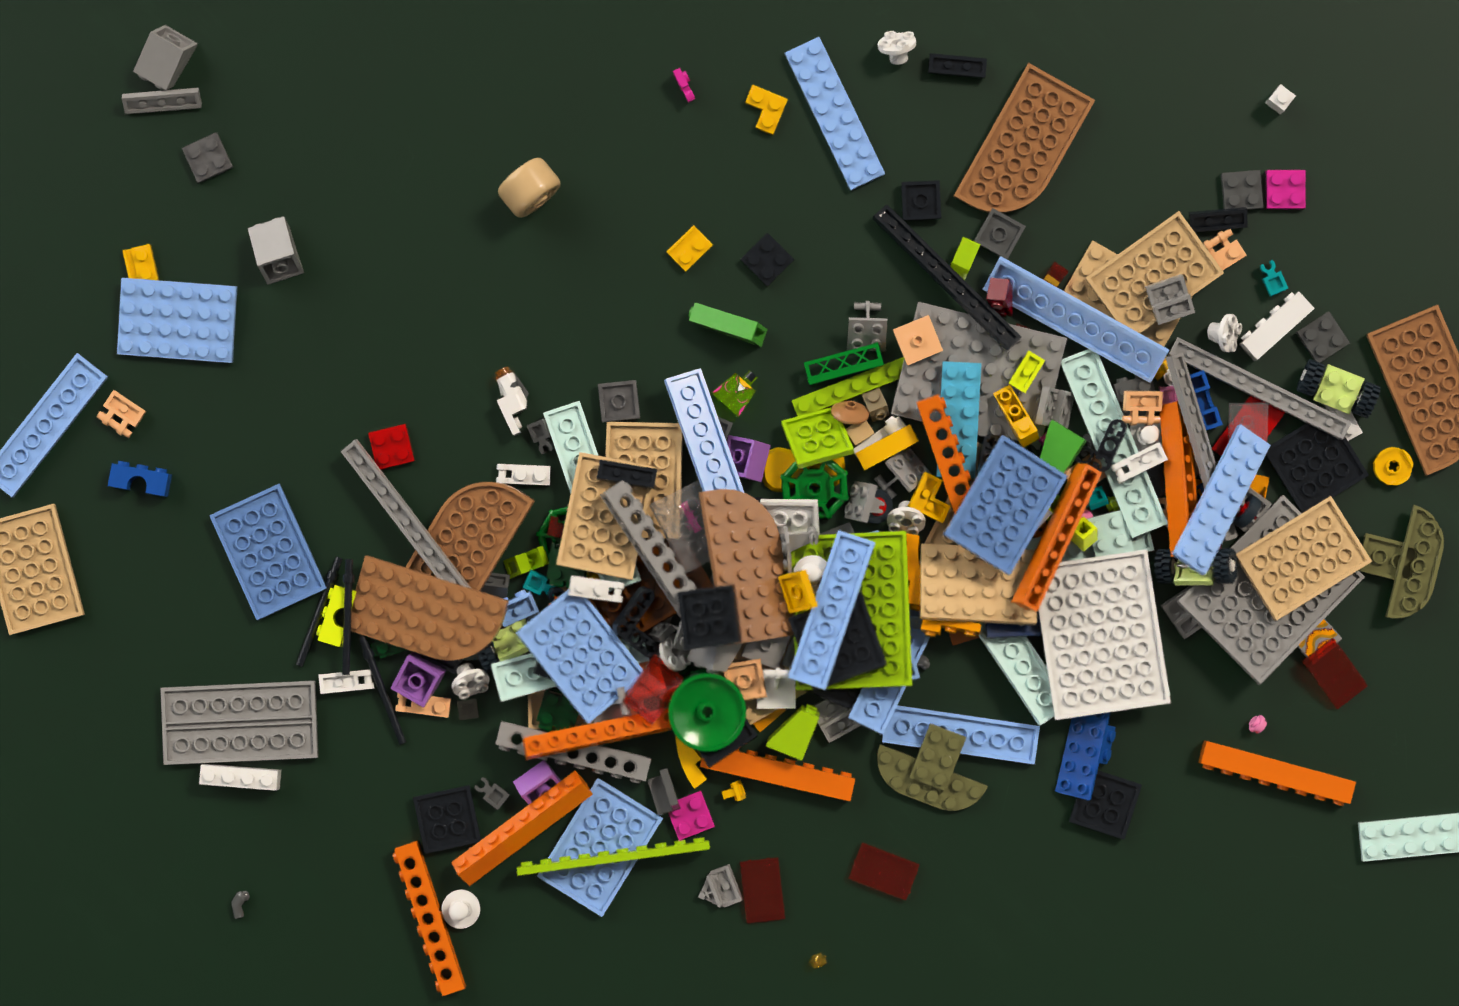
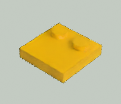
M806 569L778 577L789 613L808 610L818 606Z

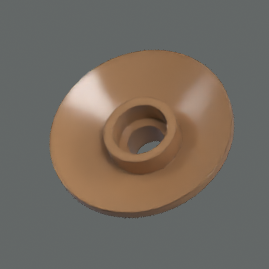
M842 401L834 404L831 408L832 416L845 424H860L869 418L867 407L859 402Z

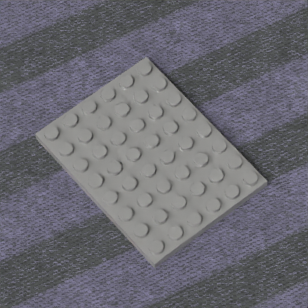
M918 302L913 321L929 315L943 351L910 365H907L905 360H903L891 414L922 421L916 401L936 394L941 398L943 361L981 363L978 435L984 437L989 434L1004 435L1008 439L1018 441L993 393L1010 385L1008 382L1029 350L1044 359L1045 362L1026 393L1013 386L1011 387L1038 430L1040 439L1044 434L1045 426L1035 424L1042 388L1043 386L1055 388L1067 338L1009 324L1022 338L1010 350L1006 351L969 314ZM931 412L930 419L932 421L939 420L940 412ZM1039 440L1030 444L1037 450H1040L1041 444Z
M1282 495L1230 548L1238 553L1302 513ZM1236 560L1238 566H1236L1237 577L1234 583H1217L1214 578L1213 585H1193L1177 603L1258 684H1261L1365 576L1358 570L1275 621Z

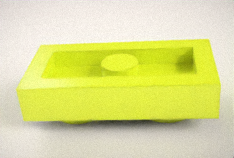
M1028 350L1008 384L1026 393L1045 360Z

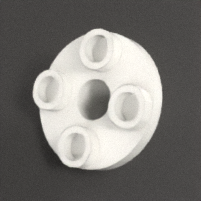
M910 31L905 33L886 32L884 34L885 37L881 38L878 42L879 51L889 55L892 64H904L908 60L907 52L916 46L914 33Z
M1226 314L1220 323L1212 322L1208 326V338L1218 343L1223 352H1235L1238 335L1242 332V324L1238 323L1237 317L1234 314Z
M1161 422L1153 425L1137 424L1130 426L1129 430L1138 452L1157 443H1160L1162 447Z
M902 501L899 503L898 508L889 512L887 525L890 532L906 531L908 534L918 535L925 527V516L919 510L908 507L910 501Z
M815 555L806 556L797 562L793 572L806 569L813 593L817 594L827 561Z
M672 633L663 643L660 642L655 659L658 664L666 665L672 671H681L691 663V661L687 660L689 652L672 647L676 636L675 633Z
M463 663L457 668L458 676L452 682V690L460 699H467L469 696L488 690L490 678L485 670L475 669L471 663Z
M464 889L451 892L442 903L443 918L454 928H467L473 925L480 915L479 900L473 893Z

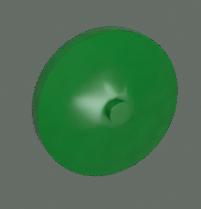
M702 673L689 677L676 688L669 702L668 717L674 734L685 745L699 751H715L728 746L738 737L746 720V705L740 690L730 680L717 674Z

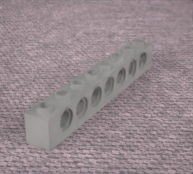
M620 481L600 494V496L681 618L678 592L695 590L696 586L692 580H688L686 577V571L675 560V554L672 549L667 548L663 542L664 537L654 528V522L651 517L642 510L643 505L633 496L630 485ZM621 498H624L627 501L626 508L621 506ZM632 514L637 516V524L631 521ZM643 530L648 533L647 540H644L641 536ZM653 547H657V548H658V550H659V555H658V556L653 555V553H652V548H653ZM664 563L669 565L668 573L663 570ZM675 579L680 582L679 589L674 587L673 582Z
M501 721L496 745H499L498 749L510 751V748L518 750V754L525 755L523 743H512V735L520 734L523 741L524 737L548 732ZM602 745L578 749V755L575 758H570L567 752L538 758L542 760H547L548 757L553 758L555 763L566 765V762L573 763V767L585 770V767L593 768L592 772L603 774L604 771L610 772L612 777L622 779V776L630 777L629 781L641 783V780L646 781L651 762L650 757ZM590 752H594L597 755V759L593 763L586 760V756ZM606 758H615V765L607 767L605 765ZM628 761L634 763V769L631 772H627L623 768L624 764Z

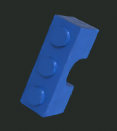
M1205 371L1191 374L1190 378L1206 430L1223 425L1218 409L1211 400L1210 386Z
M118 461V464L112 463L108 486L130 490L133 480L137 477H142L147 484L145 493L168 497L172 474H168L167 469L156 468L155 471H151L145 465L137 464L135 468L129 467L130 463Z

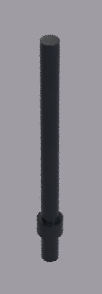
M336 556L332 569L328 571L326 576L328 578L326 582L327 589L323 590L296 662L298 666L303 667L324 607L328 601L329 590L333 588L335 581L338 580L340 575L338 572L343 561L340 557Z
M345 559V574H343L345 590L342 675H350L352 583L355 581L353 559Z
M362 635L358 639L363 649L362 655L364 660L366 659L399 745L406 743L374 659L375 653L373 648H370L366 636Z

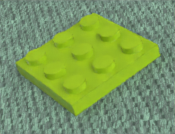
M832 407L781 421L798 469L854 454V448L844 424L836 420L831 414Z

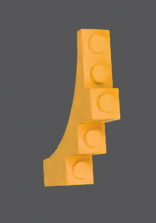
M907 533L908 581L910 583L909 606L911 610L920 611V536ZM922 619L921 632H925L924 635L929 637L941 635L942 628H945V631L949 633L961 631L964 632V635L975 637L976 634L980 635L981 624L974 622Z

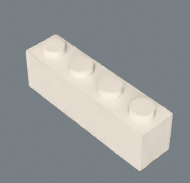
M1291 292L1283 299L1285 303L1281 307L1277 305L1269 312L1271 316L1268 319L1262 318L1255 325L1257 328L1252 333L1249 330L1241 337L1243 341L1239 345L1254 361L1258 360L1315 309L1300 292L1295 294Z
M202 764L199 784L279 790L281 770Z

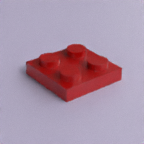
M406 424L368 433L374 460L380 470L415 462Z

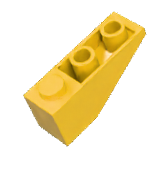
M1011 385L993 393L1020 445L1024 448L1039 440L1038 430Z

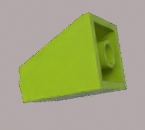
M810 704L806 706L801 705L768 737L766 746L802 760L819 719L820 712L817 711V707Z

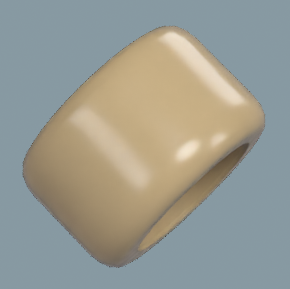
M537 157L524 163L510 174L500 185L498 194L512 213L522 218L545 204L558 191L561 183L549 165L543 159Z

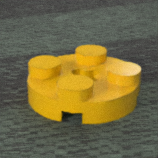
M1389 447L1383 449L1373 461L1374 473L1385 485H1400L1411 476L1413 468L1412 458L1405 450ZM1391 461L1398 464L1395 472L1389 470V463Z

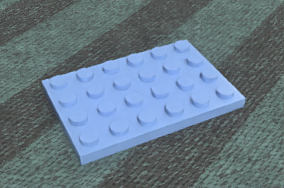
M121 278L117 354L233 363L237 286Z
M568 589L520 628L516 634L583 720L589 724L618 699L616 688L624 687L626 693L647 674L589 599L568 595Z
M597 778L590 789L593 795L582 802L548 858H551L552 861H559V857L571 856V859L578 858L579 854L590 853V856L598 855L597 852L609 850L610 854L617 853L616 849L628 848V851L636 850V846L648 844L663 817L600 778ZM638 859L540 872L537 877L603 917Z

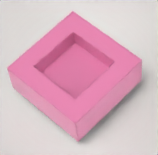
M1173 386L1159 387V391L1163 392L1162 405L1178 401Z

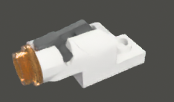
M509 366L495 372V379L498 382L500 394L504 396L497 400L513 436L521 433L520 428H522L518 417L514 418V415L527 409L526 398L529 393L513 370H510Z

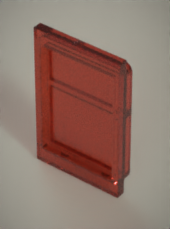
M1333 638L1302 661L1336 709L1342 707L1368 686Z
M654 654L622 702L653 725L662 714L672 694L682 683L684 677L677 673V671L669 669L663 660Z
M862 842L857 857L854 860L849 879L907 900L920 864Z
M778 857L741 861L740 867L747 923L785 919Z

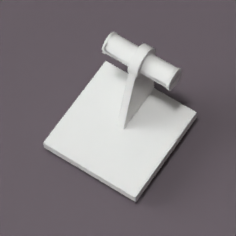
M776 668V670H763L767 697L757 699V709H796L795 680L788 678L790 670H780V668Z

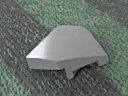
M730 864L710 871L698 896L699 898L714 903L717 907H727L743 900Z

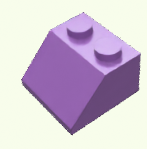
M729 435L727 444L738 476L761 482L771 445Z
M412 652L406 657L390 689L424 708L447 670L422 658L420 654Z
M543 760L513 781L521 797L529 805L561 780L549 764Z

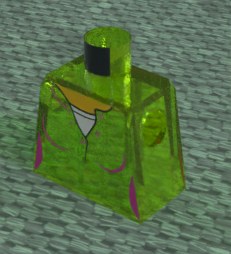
M750 370L742 378L735 373L714 389L712 394L739 418L756 392L751 385L757 377Z

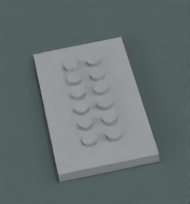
M315 681L161 688L164 765L318 758Z

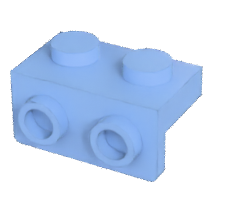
M521 590L515 593L514 598L509 600L503 621L504 627L539 612L531 591Z

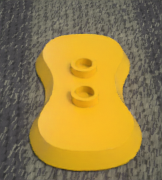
M779 447L769 450L762 480L765 486L772 491L782 492V479L780 476L795 462L790 449ZM844 457L833 459L835 463L845 470ZM821 463L808 466L807 468H820ZM825 464L824 470L829 475L834 476L837 474ZM803 468L798 469L791 477L797 479L800 473L804 471ZM839 479L834 481V487L840 484ZM789 482L790 489L794 488L795 484ZM816 483L812 484L813 486L820 487Z

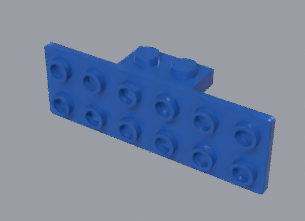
M1111 712L1072 717L1055 789L1056 792L1091 800L1099 763L1107 764L1110 760L1112 742L1116 737V727L1108 725Z

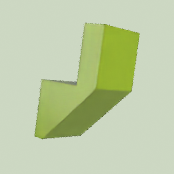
M965 237L962 238L950 265L964 281L981 245Z
M543 546L503 561L510 579L527 573L530 569L535 570L549 564Z

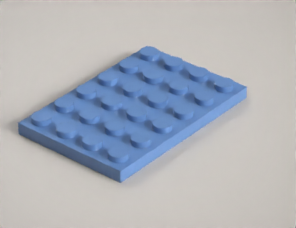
M1002 435L943 535L1009 576L1061 489L1067 475Z
M277 484L209 515L256 620L327 589L281 484Z

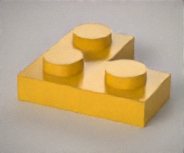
M752 85L745 103L762 110L756 129L774 135L788 99Z
M924 472L908 507L917 509L924 515L943 523L951 507L935 498L943 480Z

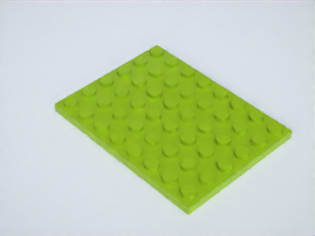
M907 532L849 533L876 543L859 592H862L887 666L827 687L826 690L913 686ZM837 534L819 535L816 545L813 542L814 545L809 543L792 551V572L797 562L806 556H819L828 562ZM811 609L793 613V616L804 613ZM794 636V650L796 655L798 645ZM796 681V691L813 690L811 685Z

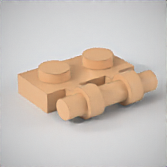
M1227 229L1224 232L1220 231L1213 239L1203 242V245L1222 271L1247 256L1237 239L1231 243L1228 241V238L1233 235L1231 229ZM1222 243L1224 247L1215 252L1213 247Z
M113 390L103 405L109 410L108 413L105 414L100 411L97 418L105 426L109 425L115 429L116 433L120 436L124 435L130 438L133 432L127 429L128 425L131 424L137 427L147 411ZM115 414L123 419L121 424L113 419Z
M1124 391L1123 410L1130 411L1129 416H1122V420L1125 423H1129V425L1159 424L1160 416H1154L1155 411H1162L1163 392ZM1138 411H1146V415L1138 416Z

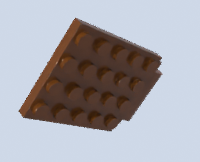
M681 531L680 539H664L663 542L667 548L672 549L675 554V560L684 567L688 580L693 581L696 589L714 587ZM657 547L652 548L653 555H659ZM639 554L636 566L641 582L622 589V603L588 598L611 629L618 615L640 587H647L653 590L655 594L654 601L636 625L643 633L677 614ZM664 563L663 570L668 573L669 565ZM675 579L673 582L674 587L679 589L680 582ZM614 591L609 592L608 595H613ZM644 593L642 596L646 599L647 595ZM633 607L630 610V616L636 615L637 607ZM622 624L620 625L621 630H624L625 627ZM635 633L633 635L634 638L639 637V634Z

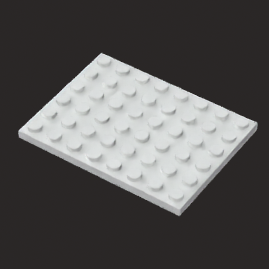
M1147 550L1060 562L1038 610L1055 720L1171 703Z

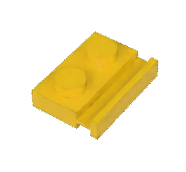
M693 225L666 252L687 272L713 244Z
M150 244L122 250L129 278L159 280Z

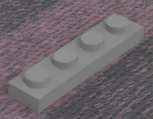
M199 88L122 94L125 114L202 107Z

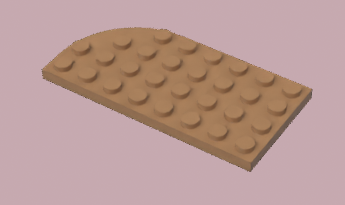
M1028 63L953 197L984 212H1012L1033 202L1050 182L1095 100Z
M1435 305L1366 334L1425 476L1444 469L1459 460V353L1438 305Z
M474 483L461 488L447 499L427 531L472 589L481 591L535 500L514 487L503 483ZM415 550L406 568L436 577Z
M718 489L699 492L714 585L717 587L735 584L742 643L793 636L794 633L788 619L793 617V613H789L778 579L779 576L786 574V571H784L783 567L784 557L780 535L772 516L759 501L741 491Z
M366 555L355 590L356 596L352 606L351 631L432 658L459 660L479 653L494 640L502 627L509 600Z

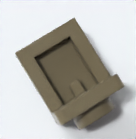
M880 388L862 394L872 422L883 420L890 415Z

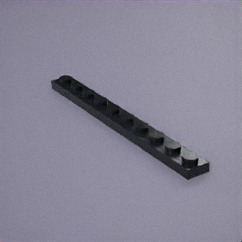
M888 205L884 206L873 216L872 219L1006 351L1010 350L1021 340L1022 337Z

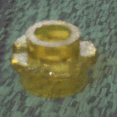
M822 953L811 956L812 960L809 961V964H812L813 969L822 967L827 964V956H823Z

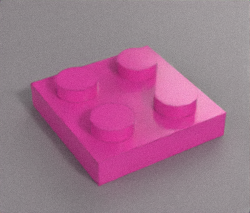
M1305 170L1266 171V209L1306 208Z
M701 791L678 799L681 809L668 813L679 840L715 827Z

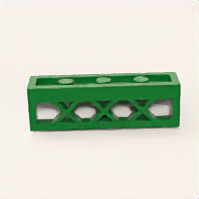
M878 343L804 362L809 385L884 365ZM875 348L878 359L870 361L863 356L867 349ZM864 351V352L862 353V355H860V354H858V353H856V352ZM854 353L860 357L856 365H850L845 362L849 354ZM835 358L842 362L837 370L826 367L830 359ZM862 359H864V360L867 361V362L860 363V361H861ZM826 361L825 365L819 362ZM817 363L823 367L820 374L811 376L809 365ZM824 369L829 370V372L823 373Z

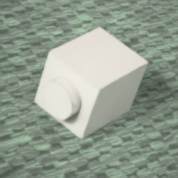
M1280 84L1265 103L1281 114L1296 95Z

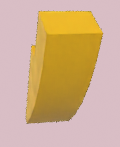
M909 424L858 451L856 455L862 467L866 470L915 444L919 440Z
M676 736V746L682 768L695 789L707 780L696 764L702 758L695 749L685 745Z

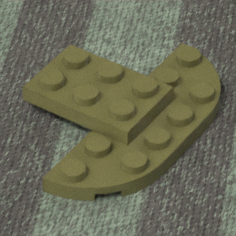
M1413 505L1404 542L1365 533L1362 543L1372 562L1359 569V571L1394 580L1386 617L1388 618L1411 616L1428 603L1434 590L1444 548L1442 529L1431 513L1419 506Z
M930 723L916 758L882 744L879 745L877 761L883 779L893 790L942 810L955 811L965 809L976 803L988 787L983 783L953 772L966 736Z

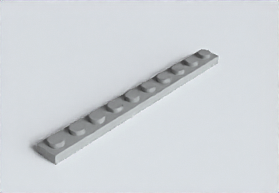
M1177 337L1168 354L1169 356L1183 352L1187 365L1199 371L1204 370L1206 374L1340 440L1344 439L1351 424L1350 421Z
M1181 352L1165 358L1183 415L1184 424L1189 435V441L1194 452L1195 461L1200 472V478L1205 489L1217 465L1184 354ZM1233 521L1222 542L1238 537Z
M358 439L344 448L341 453L435 576L471 588Z

